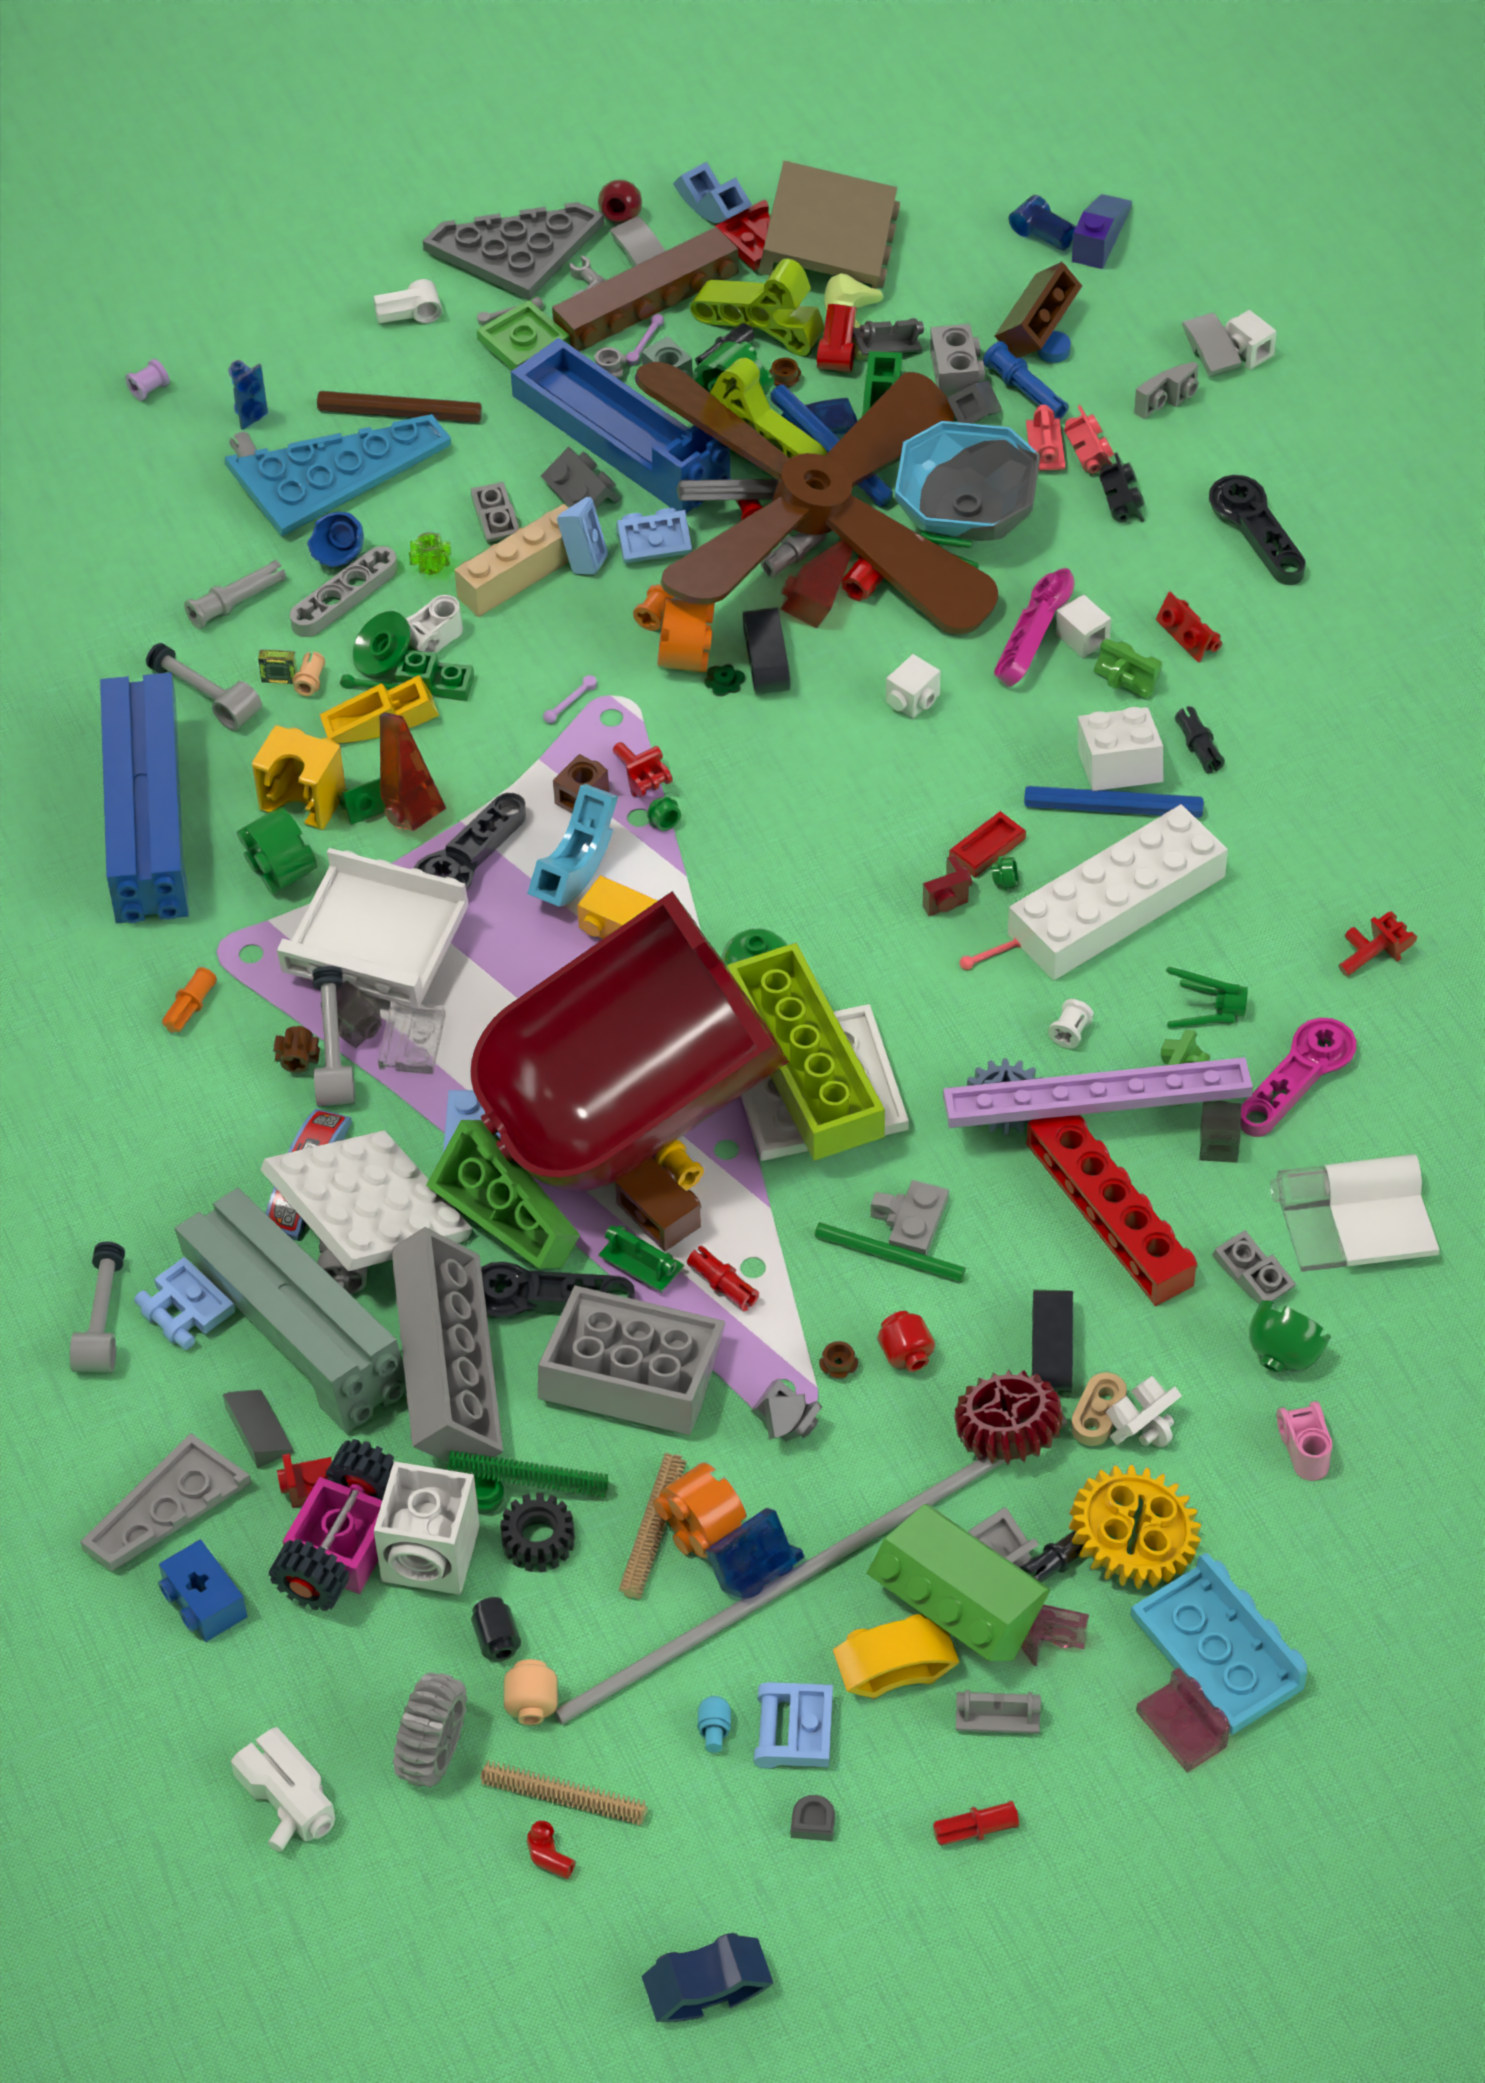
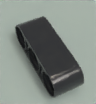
M778 607L743 611L744 636L754 693L790 691V673Z
M1033 1289L1032 1376L1039 1374L1043 1382H1050L1054 1391L1072 1392L1073 1291Z

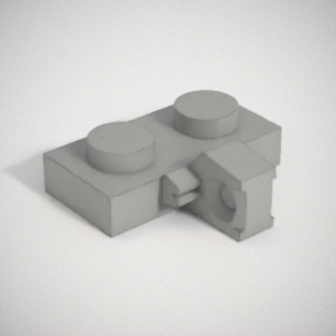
M912 1180L906 1196L904 1194H897L895 1197L894 1195L875 1192L870 1205V1216L886 1221V1225L893 1228L889 1244L927 1255L949 1199V1189Z

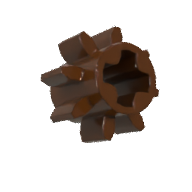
M289 1027L285 1031V1037L275 1036L273 1051L276 1052L275 1062H280L283 1069L292 1073H301L308 1070L309 1062L318 1064L320 1047H318L319 1038L313 1037V1033L305 1027Z

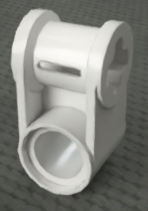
M440 595L433 598L430 603L414 615L406 618L411 631L409 645L416 651L438 653L439 650L458 638L463 631L459 601L451 595Z

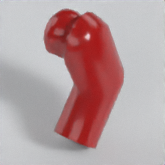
M536 1821L532 1824L531 1831L528 1832L526 1840L532 1862L542 1869L564 1879H569L575 1868L576 1860L556 1852L552 1836L554 1828L549 1822Z

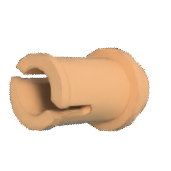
M307 652L303 657L299 672L292 679L295 691L302 696H311L320 688L319 677L326 663L325 658L320 653L313 652L309 662L311 653Z

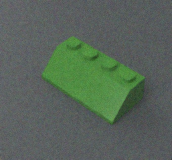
M923 1504L884 1538L866 1573L988 1661L1014 1660L1051 1589L928 1504Z

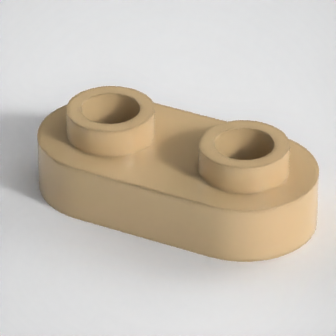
M1103 1372L1094 1375L1089 1380L1072 1416V1434L1080 1443L1095 1446L1104 1443L1109 1438L1114 1425L1106 1410L1124 1398L1127 1392L1126 1384L1121 1377L1113 1373ZM1107 1395L1110 1396L1112 1399L1104 1400L1100 1397ZM1093 1426L1097 1430H1088L1086 1427Z

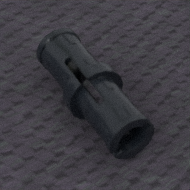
M1186 707L1190 715L1189 717L1183 708L1180 709L1174 719L1186 737V746L1191 752H1195L1205 772H1213L1210 763L1218 771L1223 767L1225 759L1213 742L1214 735L1208 727H1204L1194 707Z

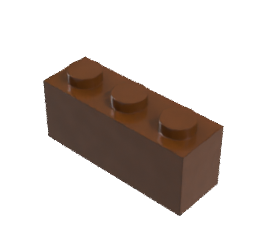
M1063 262L1036 273L994 337L999 342H1004L1008 346V351L1016 358L1024 357L1042 349L1083 285Z

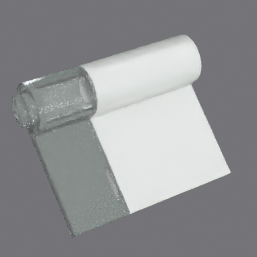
M1415 1154L1279 1170L1277 1172V1179H1271L1272 1198L1274 1202H1280L1301 1272L1439 1255L1440 1249L1421 1196V1169Z

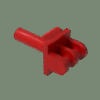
M618 742L614 745L613 753L626 765L630 792L633 797L636 795L642 797L646 795V791L649 789L655 791L659 789V784L663 782L665 784L673 782L669 769L660 761L663 759V754L658 746L635 755L623 742Z
M1392 911L1387 912L1379 919L1373 917L1371 919L1372 941H1369L1356 927H1352L1346 932L1345 938L1358 951L1338 965L1339 969L1348 977L1383 950L1398 962L1401 959L1400 954L1416 942L1417 935L1414 932H1407V926L1402 921L1397 922V916Z

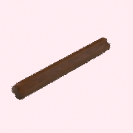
M319 391L317 396V408L320 411L411 418L432 414L437 420L477 423L482 418V405L479 402L335 391Z

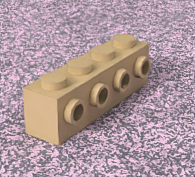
M562 504L554 510L545 513L536 521L518 529L511 536L490 546L486 551L471 560L463 562L454 569L457 598L477 617H480L567 564L569 559L558 526L557 517L567 510L568 507Z

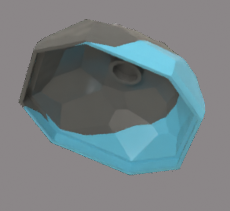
M940 421L903 442L895 488V499L909 519L922 531L973 541L1001 539L1033 511L1040 454L1010 427Z

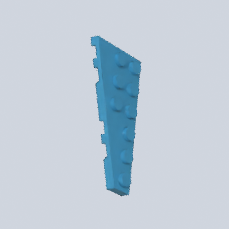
M431 414L393 422L391 427L372 430L371 427L358 429L357 434L341 436V433L289 443L287 448L268 452V449L264 448L255 450L254 455L239 458L237 454L225 456V466L279 534L284 536L451 446V437Z

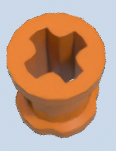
M660 584L650 586L647 591L646 600L643 604L637 605L633 611L635 621L644 629L650 631L658 630L662 625L665 598L676 597L666 593Z

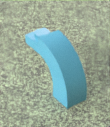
M587 784L580 785L566 833L550 856L537 860L527 892L528 895L559 907L569 904L580 895L595 874L608 847L614 830L609 828L618 796Z

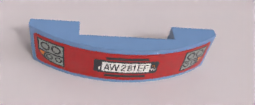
M315 1109L301 1126L288 1153L344 1140L352 1123L351 1117ZM274 1186L265 1214L292 1240L299 1241L306 1222Z

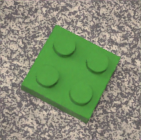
M530 300L477 329V340L511 370L517 368L557 338L570 345V335Z

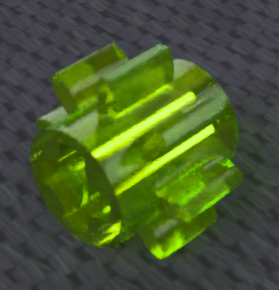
M425 532L420 534L416 541H410L409 562L411 566L418 565L419 573L428 575L438 574L444 566L450 565V542H442L439 533Z

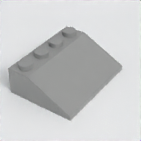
M574 1286L538 1365V1399L690 1435L702 1407L724 1332L725 1321Z

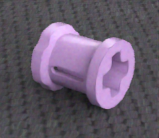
M156 359L150 360L148 366L135 374L130 372L125 376L130 392L139 401L146 399L147 394L157 387H166L170 384L165 368Z

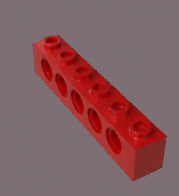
M1081 1115L1033 1119L1027 1123L1026 1145L1154 1306L1194 1286L1197 1268L1195 1256L1190 1249L1183 1248L1177 1241L1170 1224L1165 1220L1161 1221L1156 1215L1148 1197L1143 1193L1139 1194L1131 1184L1127 1171L1121 1166L1118 1167L1113 1162L1105 1144L1101 1140L1096 1141L1089 1132L1088 1126Z

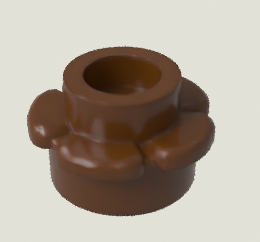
M784 357L772 363L769 372L774 378L775 386L785 385L787 388H790L800 381L801 370L795 360Z
M842 1341L828 1344L822 1352L823 1357L819 1360L821 1370L826 1374L829 1373L835 1379L846 1378L848 1373H854L858 1367L855 1351L848 1343ZM835 1361H842V1363L836 1364Z

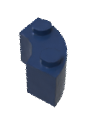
M736 1933L722 1935L714 1943L697 1950L684 1953H666L656 1960V1964L641 1976L656 2022H679L704 2017L702 2009L728 2001L730 2008L735 2007L755 1997L774 1984L759 1939L738 1936Z

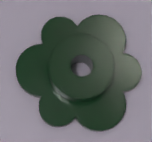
M725 664L721 667L711 666L707 670V678L704 680V685L707 688H712L714 695L721 697L729 692H738L740 684L745 680V675L740 670H734L731 664Z

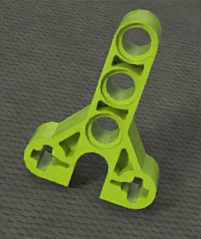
M792 259L781 260L765 283L709 280L690 305V312L702 323L738 326L741 323H746L748 326L760 328L783 342L790 352L799 356H806L811 351L825 328L818 307L799 306L811 287L803 267Z
M748 358L737 359L718 377L710 393L789 459L805 453L823 456L827 454L826 449L820 443L770 408L759 383L760 371L752 360Z

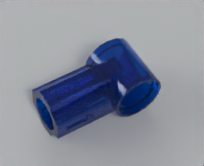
M1030 196L1012 211L1008 217L1011 228L1022 237H1028L1032 233L1063 251L1072 243L1073 232L1076 226L1051 212L1049 204L1041 196Z

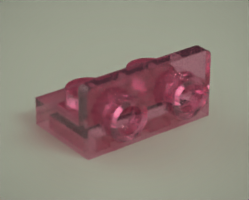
M1180 1668L1171 1672L1169 1684L1137 1703V1714L1187 1773L1227 1748L1230 1728L1228 1718L1220 1708H1213L1206 1700L1197 1680L1191 1676L1187 1677Z

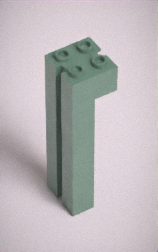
M239 1188L234 1189L214 1202V1211L206 1216L198 1212L175 1227L182 1254L312 1381L319 1407L345 1433L365 1423L372 1417L373 1408L381 1403V1405L387 1407L407 1393L404 1365L397 1339Z

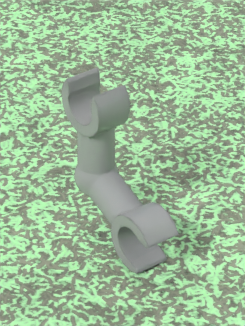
M581 256V268L569 263L572 278L585 280L589 283L585 290L605 281L602 276L591 269L589 258ZM579 290V291L575 292V293L573 294V296H575V295H577V294H579V293H581V292H583V291H585V290Z

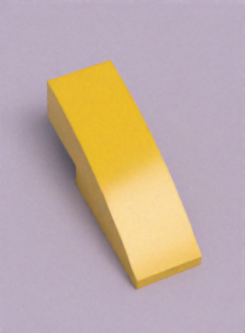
M418 675L388 691L383 683L319 715L329 739L336 743H348L394 734L439 716L430 690Z

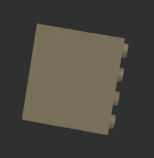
M783 161L758 273L770 276L774 261L780 262L783 259H792L805 269L834 276L842 273L851 276L856 281L871 284V288H883L887 269L882 268V265H888L892 246L886 245V242L892 243L896 224L890 222L891 220H897L901 203L895 201L897 187Z

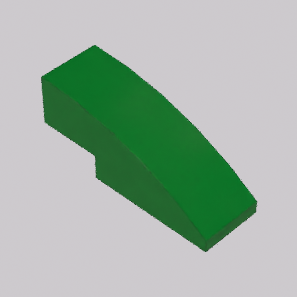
M869 351L862 416L902 375V353Z

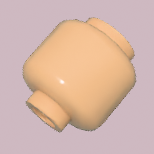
M522 1660L517 1662L514 1668L505 1674L504 1709L510 1716L519 1719L521 1724H540L544 1718L556 1711L558 1705V1678L555 1672L547 1667L546 1663L540 1660Z

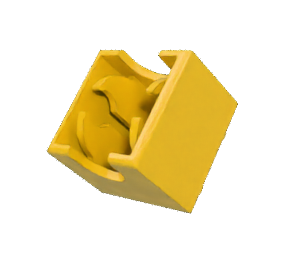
M275 725L252 761L259 810L268 813L278 807L281 808L289 802L300 801L307 804L305 810L310 812L304 824L324 830L340 804L338 796L342 795V792L346 789L339 744L329 738L320 739L307 735L297 728L292 727L288 729Z

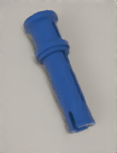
M997 342L987 350L983 357L984 366L988 369L993 368L999 373L1006 385L1017 387L1037 406H1049L1054 412V419H1061L1065 416L1069 409L1068 403L1058 397L1048 386L1028 370L1026 361L1022 358H1016L1010 353L1008 346L1004 342Z

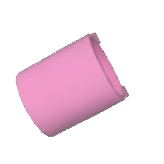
M1310 1402L1309 1407L1289 1411L1285 1407L1277 1409L1276 1417L1282 1441L1286 1444L1297 1475L1309 1481H1316L1325 1477L1330 1468L1332 1439L1328 1433L1319 1402Z

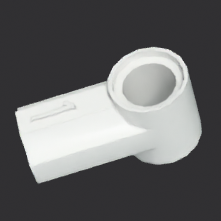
M428 279L414 281L410 284L408 290L373 296L378 324L414 318L420 323H431L436 321L442 314V307L435 283Z

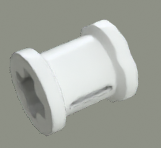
M1077 999L1066 1000L1062 1005L1060 1018L1049 1027L1048 1034L1052 1041L1067 1049L1077 1047L1081 1040L1080 1034L1083 1028L1091 1024L1094 1013L1086 1003Z

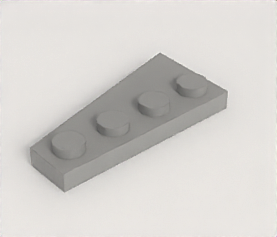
M190 1433L80 1541L82 1550L110 1571H114L250 1485V1475Z

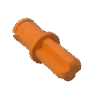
M204 967L197 968L185 988L177 991L175 1002L162 1019V1024L169 1032H181L193 1013L202 1009L203 999L217 981V977L212 971Z

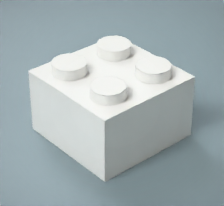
M1130 707L1113 712L1098 711L1089 715L1078 716V753L1092 791L1163 782V744L1148 707Z

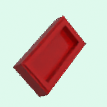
M999 811L949 850V856L955 855L960 865H965L970 875L976 878L989 868L992 863L998 861L999 856H1004L1026 839V830Z

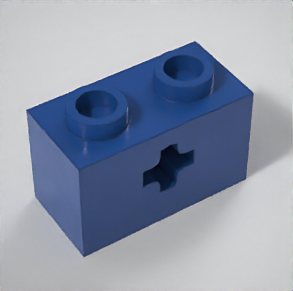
M201 1539L159 1563L162 1580L158 1582L162 1594L169 1603L176 1601L182 1609L179 1611V1614L190 1632L197 1630L205 1642L247 1618L243 1595Z

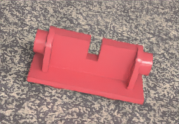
M1040 405L1034 412L1033 420H1026L1028 444L1040 454L1039 471L1065 469L1060 419H1054V412L1049 406Z
M1079 405L1077 407L1082 415L1077 418L1068 419L1065 422L1064 432L1068 436L1082 464V468L1090 474H1095L1100 471L1103 465H1112L1109 457L1113 456L1114 452L1105 437L1099 439L1097 434L1103 431L1094 414L1087 417L1083 408Z

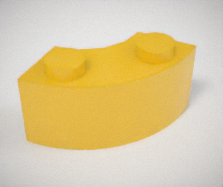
M923 1614L912 1615L905 1620L887 1623L869 1630L864 1628L854 1630L848 1634L845 1642L833 1649L846 1691L873 1699L887 1691L904 1685L917 1683L932 1684L960 1663L949 1632L929 1618H926Z

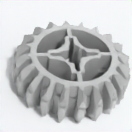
M430 1672L422 1676L420 1681L415 1684L408 1704L404 1707V1714L400 1720L399 1731L396 1735L397 1741L394 1747V1770L400 1779L419 1787L421 1785L432 1787L441 1780L442 1775H445L447 1766L450 1764L456 1750L458 1740L461 1738L460 1733L467 1710L465 1707L467 1701L466 1688L462 1681L453 1679V1676Z

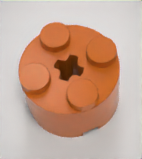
M665 598L657 661L659 667L706 673L709 652L703 650L710 651L712 639L711 625L706 623L712 624L715 603L702 605L688 603L678 598Z
M707 1463L698 1464L660 1491L659 1497L653 1500V1505L658 1515L663 1520L668 1521L675 1532L673 1541L677 1548L684 1555L693 1552L702 1558L709 1557L745 1532L748 1526L741 1524V1521L747 1515L739 1496L725 1478L717 1481L710 1474L716 1469Z

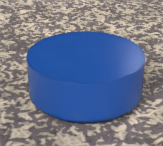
M1053 331L1042 349L1037 350L1038 356L1044 361L1051 363L1064 361L1070 355V338L1062 332Z

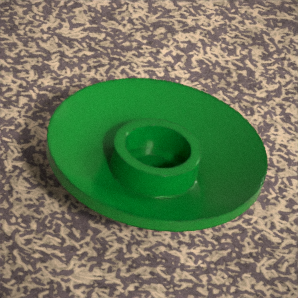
M385 611L371 618L363 626L353 647V661L360 672L368 676H379L391 670L402 659L408 648L411 634L410 625L403 615L395 611Z

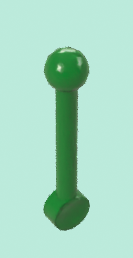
M349 674L342 675L340 685L346 689H350L353 686L373 688L383 683L385 688L390 690L400 685L355 679Z

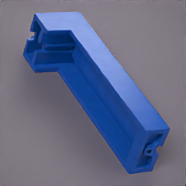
M560 338L554 340L511 371L513 397L667 506L675 508L676 511L685 510L687 514L704 502L679 500L677 494L679 481L731 479L729 447L695 425L688 428Z
M172 672L143 675V681L130 682L129 676L100 679L106 876L115 922L117 924L145 921V915L158 914L160 919L168 920L189 917L188 884L183 861L176 695Z

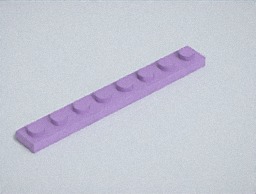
M1246 1057L943 1088V1101L948 1127L955 1128L1252 1097L1253 1086Z

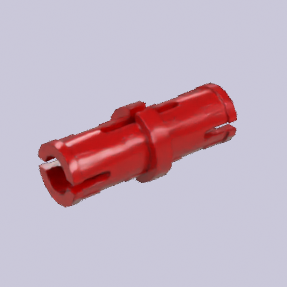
M703 1245L698 1246V1249H694L689 1255L687 1265L702 1275L710 1283L709 1286L713 1291L723 1293L742 1311L749 1309L745 1303L750 1307L756 1303L759 1298V1291L741 1279L735 1273L737 1271L736 1268L731 1264L721 1262Z

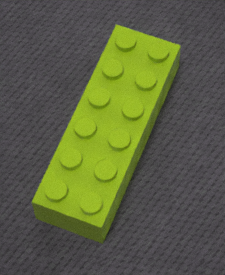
M797 942L727 965V969L752 1002L789 1061L770 1076L813 1160L815 1161L885 1137V1109Z

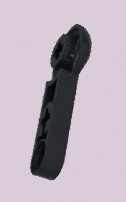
M1243 475L1224 476L1215 481L1209 490V502L1213 511L1222 519L1237 525L1279 583L1295 585L1301 582L1304 577L1306 561L1268 509L1267 495L1263 486L1256 480ZM1290 563L1295 565L1298 570L1286 572L1280 566Z
M508 792L499 795L446 845L445 849L425 856L416 863L414 868L435 876L440 873L442 878H454L461 883H465L467 892L472 884L475 869L525 821L526 802L524 798L519 794ZM507 806H513L519 811L508 815L500 810Z
M505 1261L491 1262L481 1267L487 1317L494 1319L511 1318L525 1311L562 1313L574 1286L600 1290V1292L605 1293L613 1290H622L627 1293V1298L635 1299L634 1285L630 1280L621 1276L529 1271L517 1264ZM498 1285H506L503 1293L495 1292Z

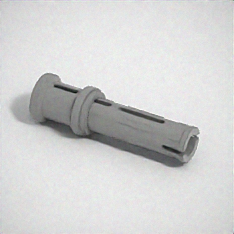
M274 560L270 564L224 588L214 586L210 588L209 593L197 600L189 599L185 601L186 614L191 623L197 629L205 627L207 621L216 616L230 614L234 605L278 582L284 581L286 579L284 569L276 572L277 568L281 567V564Z

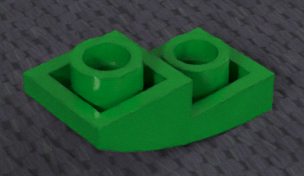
M406 650L404 656L399 661L395 677L396 680L404 683L419 675L431 694L467 701L474 678V669L471 665L439 663L438 654L435 652Z

